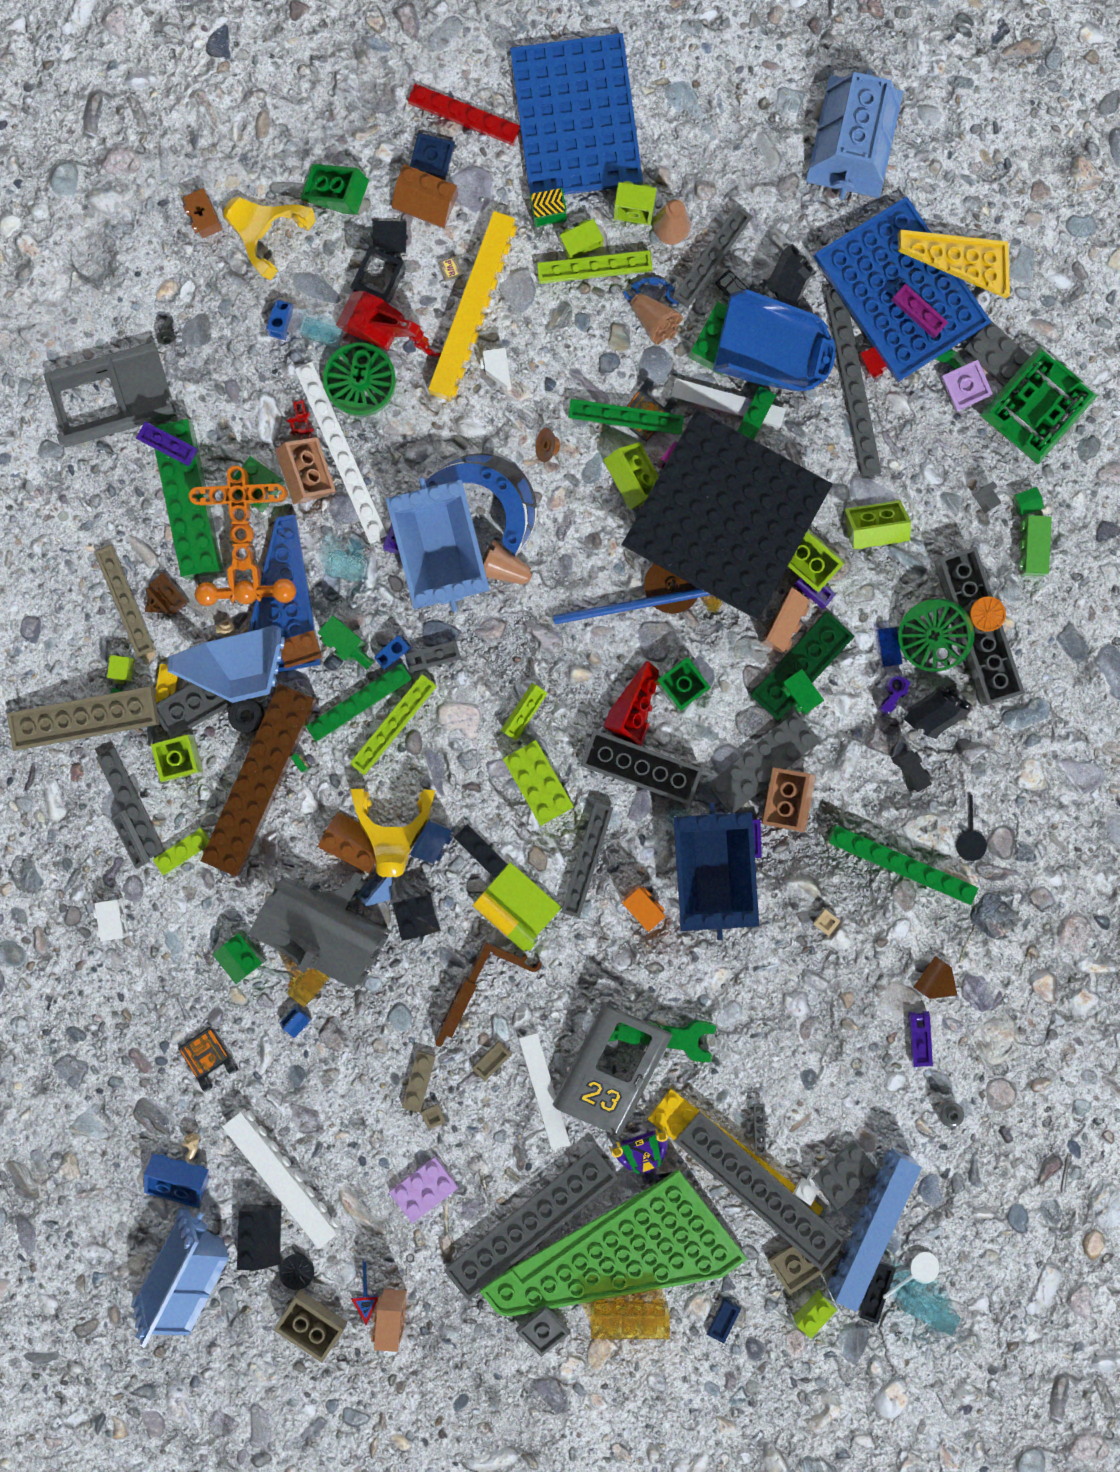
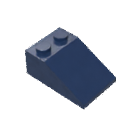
M434 818L429 820L409 855L432 864L436 860L440 862L445 853L443 851L445 844L449 845L455 836L452 834L454 829Z

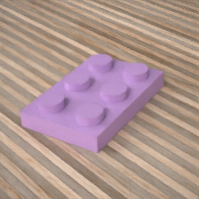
M435 1155L393 1187L389 1194L410 1222L413 1223L457 1190L459 1186Z

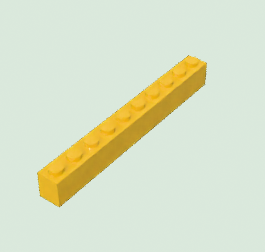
M493 211L428 388L431 395L451 402L452 398L458 394L459 386L457 385L459 379H463L466 368L464 366L466 361L469 362L471 359L472 350L470 349L472 344L477 342L479 336L477 332L478 327L484 323L485 308L490 307L492 297H490L491 292L497 288L498 279L496 278L498 273L503 271L505 265L503 261L504 256L509 254L511 237L514 238L517 233L518 226H516V221L513 217Z

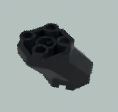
M792 243L782 251L771 277L765 283L772 294L776 295L778 301L797 308L808 282L817 272L810 265L809 260L804 255H801L800 251Z
M939 685L931 694L910 706L903 715L904 720L917 731L921 729L925 731L923 734L927 737L937 739L943 731L964 719L970 712L972 705L968 701L960 699V694L951 688L947 690Z

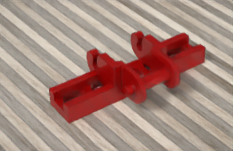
M304 400L294 401L293 405L296 415L295 418L290 417L287 420V423H290L291 426L289 434L295 436L299 433L301 440L312 438L311 433L314 432V429H310L308 417L311 415L306 412ZM298 404H302L301 411L297 410ZM294 422H298L299 429L295 430ZM302 422L307 423L306 429L300 427ZM308 434L309 437L304 438L303 435Z

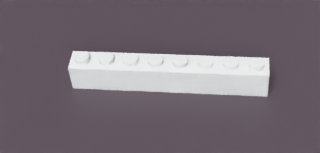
M245 1108L242 1109L222 1126L318 1249L337 1235L340 1229L338 1221L334 1217H330L324 1203L319 1202L315 1198L313 1189L304 1184L301 1174L293 1170L291 1162L286 1156L281 1155L278 1151V1145L274 1141H270L266 1136V1130L255 1122V1117L251 1111H247Z

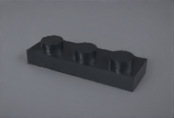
M469 824L454 837L494 878L508 865Z
M882 1261L879 1262L864 1295L858 1313L859 1318L878 1324L886 1301L883 1295L890 1289L896 1271L895 1266Z

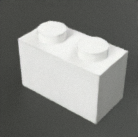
M123 898L94 903L93 914L97 918L98 924L96 934L100 937V942L129 936Z

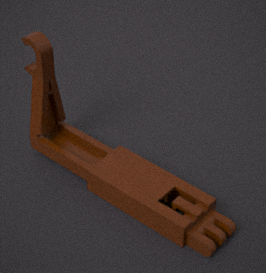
M484 940L467 976H463L434 1037L436 1046L441 1047L447 1036L452 1038L477 987V978L490 952L531 972H537L541 968V961H537L535 967L525 964V960L528 959L526 954L519 957Z

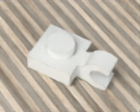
M817 1169L810 1171L807 1180L801 1178L793 1192L807 1206H811L819 1191V1188L815 1186L811 1179L819 1172Z

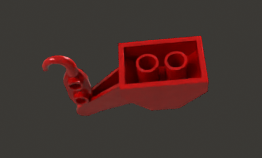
M352 291L336 323L339 330L386 351L389 350L395 337H409L414 342L413 345L424 353L435 358H440L441 353H437L429 348V339L423 335L424 331L420 329L421 327L418 324L405 320L404 315L381 298L365 291Z

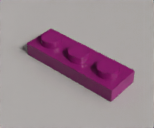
M906 284L891 300L932 338H935L948 323Z

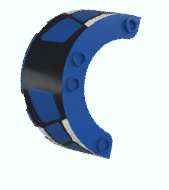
M485 453L464 455L450 461L425 481L426 487L462 480L463 483L481 485L492 491L502 503L506 514V527L502 538L503 545L516 557L531 537L537 516L535 494L524 473L508 460Z

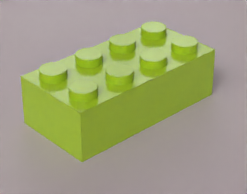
M537 740L503 758L504 763L540 826L574 808Z

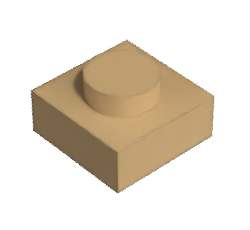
M823 909L812 924L829 936L840 923V920L826 909Z

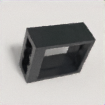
M369 246L350 286L351 291H365L390 304L406 270L403 259L397 255L390 256L379 247L373 248ZM373 257L396 267L384 294L361 284Z

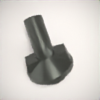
M167 318L162 327L159 328L156 339L160 344L168 345L175 340V333L169 330L174 322L172 319Z

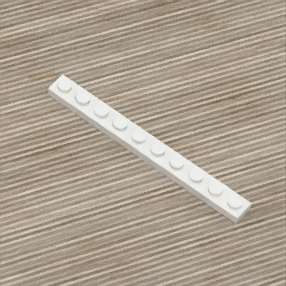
M313 362L296 368L297 376L369 543L372 544L386 538L385 528Z

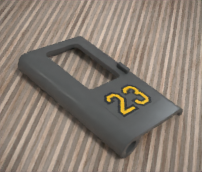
M609 1000L608 1002H603L553 1102V1106L565 1114L614 1135L621 1136L673 1034L621 1011L617 1003ZM619 1022L652 1036L629 1081L596 1068V1064Z

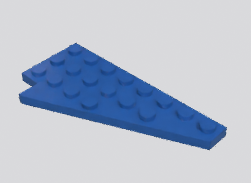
M295 514L276 517L261 577V586L274 585L277 580L282 578L289 579L296 586V596L287 603H281L274 597H262L261 602L256 599L248 632L276 625L281 628V637L285 639L313 630L316 633L297 516ZM281 657V661L277 662L278 673L320 666L321 660L317 659L285 669Z

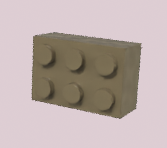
M298 1290L278 1320L274 1331L323 1363L343 1333L347 1321L303 1291Z

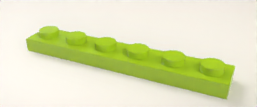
M651 250L537 263L539 284L652 272L653 270Z
M422 674L350 764L365 776L438 686Z

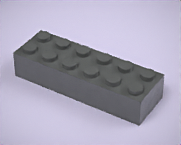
M597 730L592 732L581 763V767L687 805H691L703 771L702 768Z

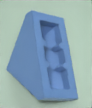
M375 871L356 896L366 906L392 899V877H381Z

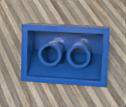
M153 1154L144 1173V1193L200 1209L209 1178V1169L201 1165L188 1164L184 1160L170 1159L166 1155Z

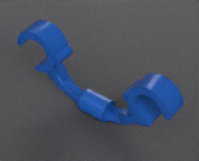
M659 277L643 278L639 282L636 281L634 284H631V289L635 291L636 294L634 296H636L638 293H641L639 291L641 284L648 282L649 285H658L660 283L666 286L667 293H665L664 297L668 303L673 305L679 303L670 298V294L675 291V287L672 284H668L664 279H659ZM624 291V298L631 302L634 296H629Z

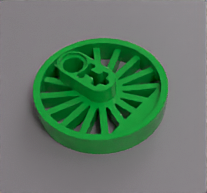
M351 343L339 348L331 355L324 368L323 385L328 398L339 410L351 416L366 417L380 412L389 404L396 388V375L391 360L381 349L367 343ZM368 351L374 353L372 358L370 357ZM349 352H352L353 356L352 365L345 356ZM379 356L384 359V361L372 368ZM339 358H343L351 372L336 363ZM361 358L368 359L365 364H359ZM387 365L390 367L391 371L375 374ZM334 366L347 375L330 372ZM360 377H362L363 380H360V382L357 383L356 379L359 380ZM392 377L391 383L376 381L378 379ZM329 378L345 380L342 382L329 384ZM374 386L390 388L388 394H385ZM345 387L334 396L331 395L330 390ZM370 390L385 399L379 404ZM364 391H366L375 405L367 404ZM349 392L345 400L340 399L342 396ZM360 392L363 403H359Z
M929 599L918 603L905 614L899 627L898 640L902 653L910 663L922 670L940 672L956 667L968 656L974 642V628L969 615L958 604L946 599ZM945 607L938 622V609ZM950 607L954 608L957 612L943 625ZM931 612H933V621L929 614ZM959 615L962 616L965 622L947 629ZM921 616H925L927 623L921 618ZM916 619L924 628L909 621ZM965 625L967 626L968 633H948ZM905 626L923 633H904ZM935 633H940V636L937 638L932 637ZM904 637H924L921 640L905 645ZM949 637H968L967 645L949 639ZM925 642L912 656L907 649ZM952 645L964 649L961 656L953 650ZM928 646L922 662L919 663L915 658ZM941 648L947 650L948 656L946 658H942L939 655ZM932 651L933 667L925 666ZM954 657L956 661L950 665L949 660ZM938 662H944L946 667L938 668Z

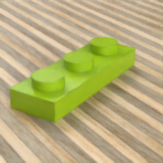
M531 683L500 731L517 741L548 693L536 684Z
M200 828L154 858L153 861L162 875H166L204 850L210 838L204 829Z

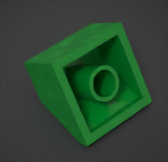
M244 930L236 934L212 954L235 984H238L267 961Z

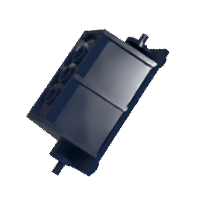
M709 803V813H701L697 816L673 817L680 931L717 930V940H723V929L760 927L752 812L724 814V812H715V804Z

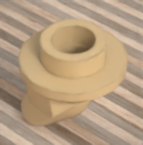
M221 621L215 626L217 635L225 638L229 637V635H234L235 626L229 621Z
M190 1133L182 1141V1146L189 1149L185 1157L187 1161H193L198 1149L197 1144L201 1138L200 1134Z

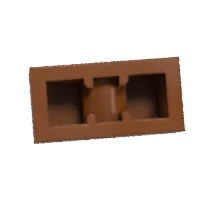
M204 188L183 197L185 202L183 208L187 216L191 215L193 222L190 223L195 234L199 232L201 237L205 238L223 230Z

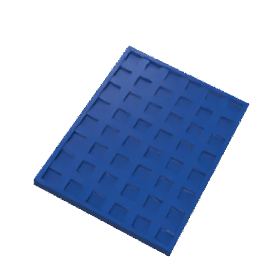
M623 33L510 48L529 194L558 188L563 189L564 195L618 188V182L623 183L624 181L632 182L634 185H643Z

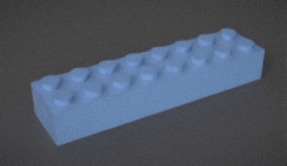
M891 1148L890 1152H887L884 1157V1166L876 1175L874 1188L871 1187L869 1190V1199L860 1210L861 1217L852 1228V1237L844 1246L845 1252L843 1257L838 1259L836 1264L837 1270L828 1281V1289L834 1301L856 1312L922 1169L913 1157L894 1148Z

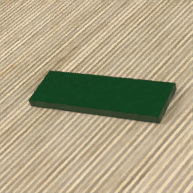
M826 611L749 696L778 721L794 703L790 696L787 698L783 694L780 683L803 669L813 683L855 636Z

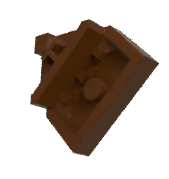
M162 572L146 588L147 606H145V612L176 614L190 602L166 572Z
M935 956L913 988L929 999L958 996L952 967Z

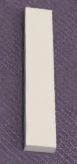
M677 378L671 397H675L679 401L744 418L753 400ZM771 405L763 424L781 428L786 408Z
M538 1032L519 1037L551 1149L554 1150L570 1145L562 1113L553 1106L556 1093Z

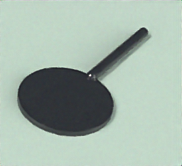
M972 794L969 795V831L962 833L956 841L957 853L967 861L979 860L987 850L984 836L977 831H973Z

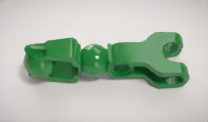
M693 1020L685 1027L656 1025L655 1023L648 1022L673 1034L666 1048L684 1050L692 1061H712L713 1055L708 1050L699 1048L698 1041L704 1034H714L717 1028L716 1024L708 1021ZM619 1022L609 1042L620 1040L634 1045L641 1043L644 1046H648L652 1036Z

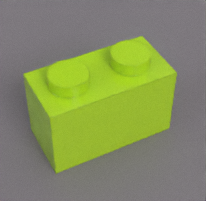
M593 218L580 222L573 229L567 228L562 231L561 235H559V242L567 258L576 259L602 247L604 238Z
M818 1289L794 1315L793 1319L796 1326L812 1339L837 1309L833 1301Z

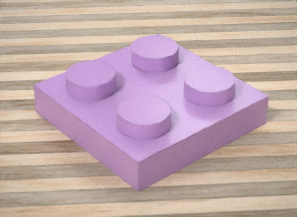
M978 360L941 376L956 412L993 395Z

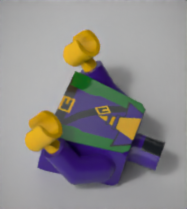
M664 1128V1132L661 1133L658 1132V1129L621 1141V1145L617 1142V1148L613 1149L609 1146L611 1154L628 1170H634L635 1174L644 1172L646 1181L654 1180L657 1178L655 1168L661 1166V1160L666 1155L668 1147L667 1128Z

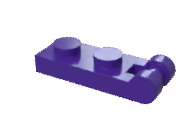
M922 1011V1013L918 1014L916 1012H909L912 1066H933L929 1011ZM917 1021H923V1026L917 1027Z

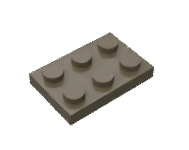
M791 1244L767 1260L789 1295L838 1263L834 1257L823 1271H820Z

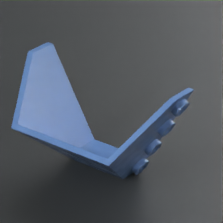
M274 625L201 643L169 656L168 672L232 703L267 695L270 693L271 686H275L276 676L274 674H278L277 662L281 661L280 649L284 648L285 638L281 637V628Z

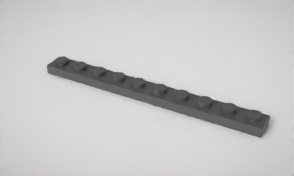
M835 289L826 290L825 298L861 477L881 474L882 471L850 312Z

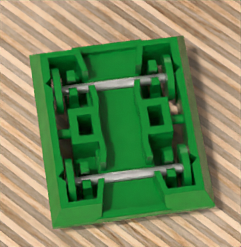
M1039 346L979 416L1038 465L1098 395L1061 362ZM1025 377L1028 381L1021 386L1019 383ZM1014 388L1018 389L1019 391L1011 398L1009 394ZM1067 413V418L1062 421L1060 418ZM1056 423L1060 425L1054 433L1050 431L1042 437Z

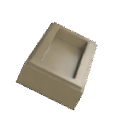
M498 1040L471 1068L485 1082L512 1053Z

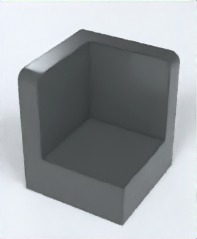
M994 481L973 494V497L984 513L1001 504L1000 499L994 492V489L998 487Z

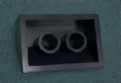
M243 1204L238 1211L237 1270L257 1271L280 1265L282 1205Z

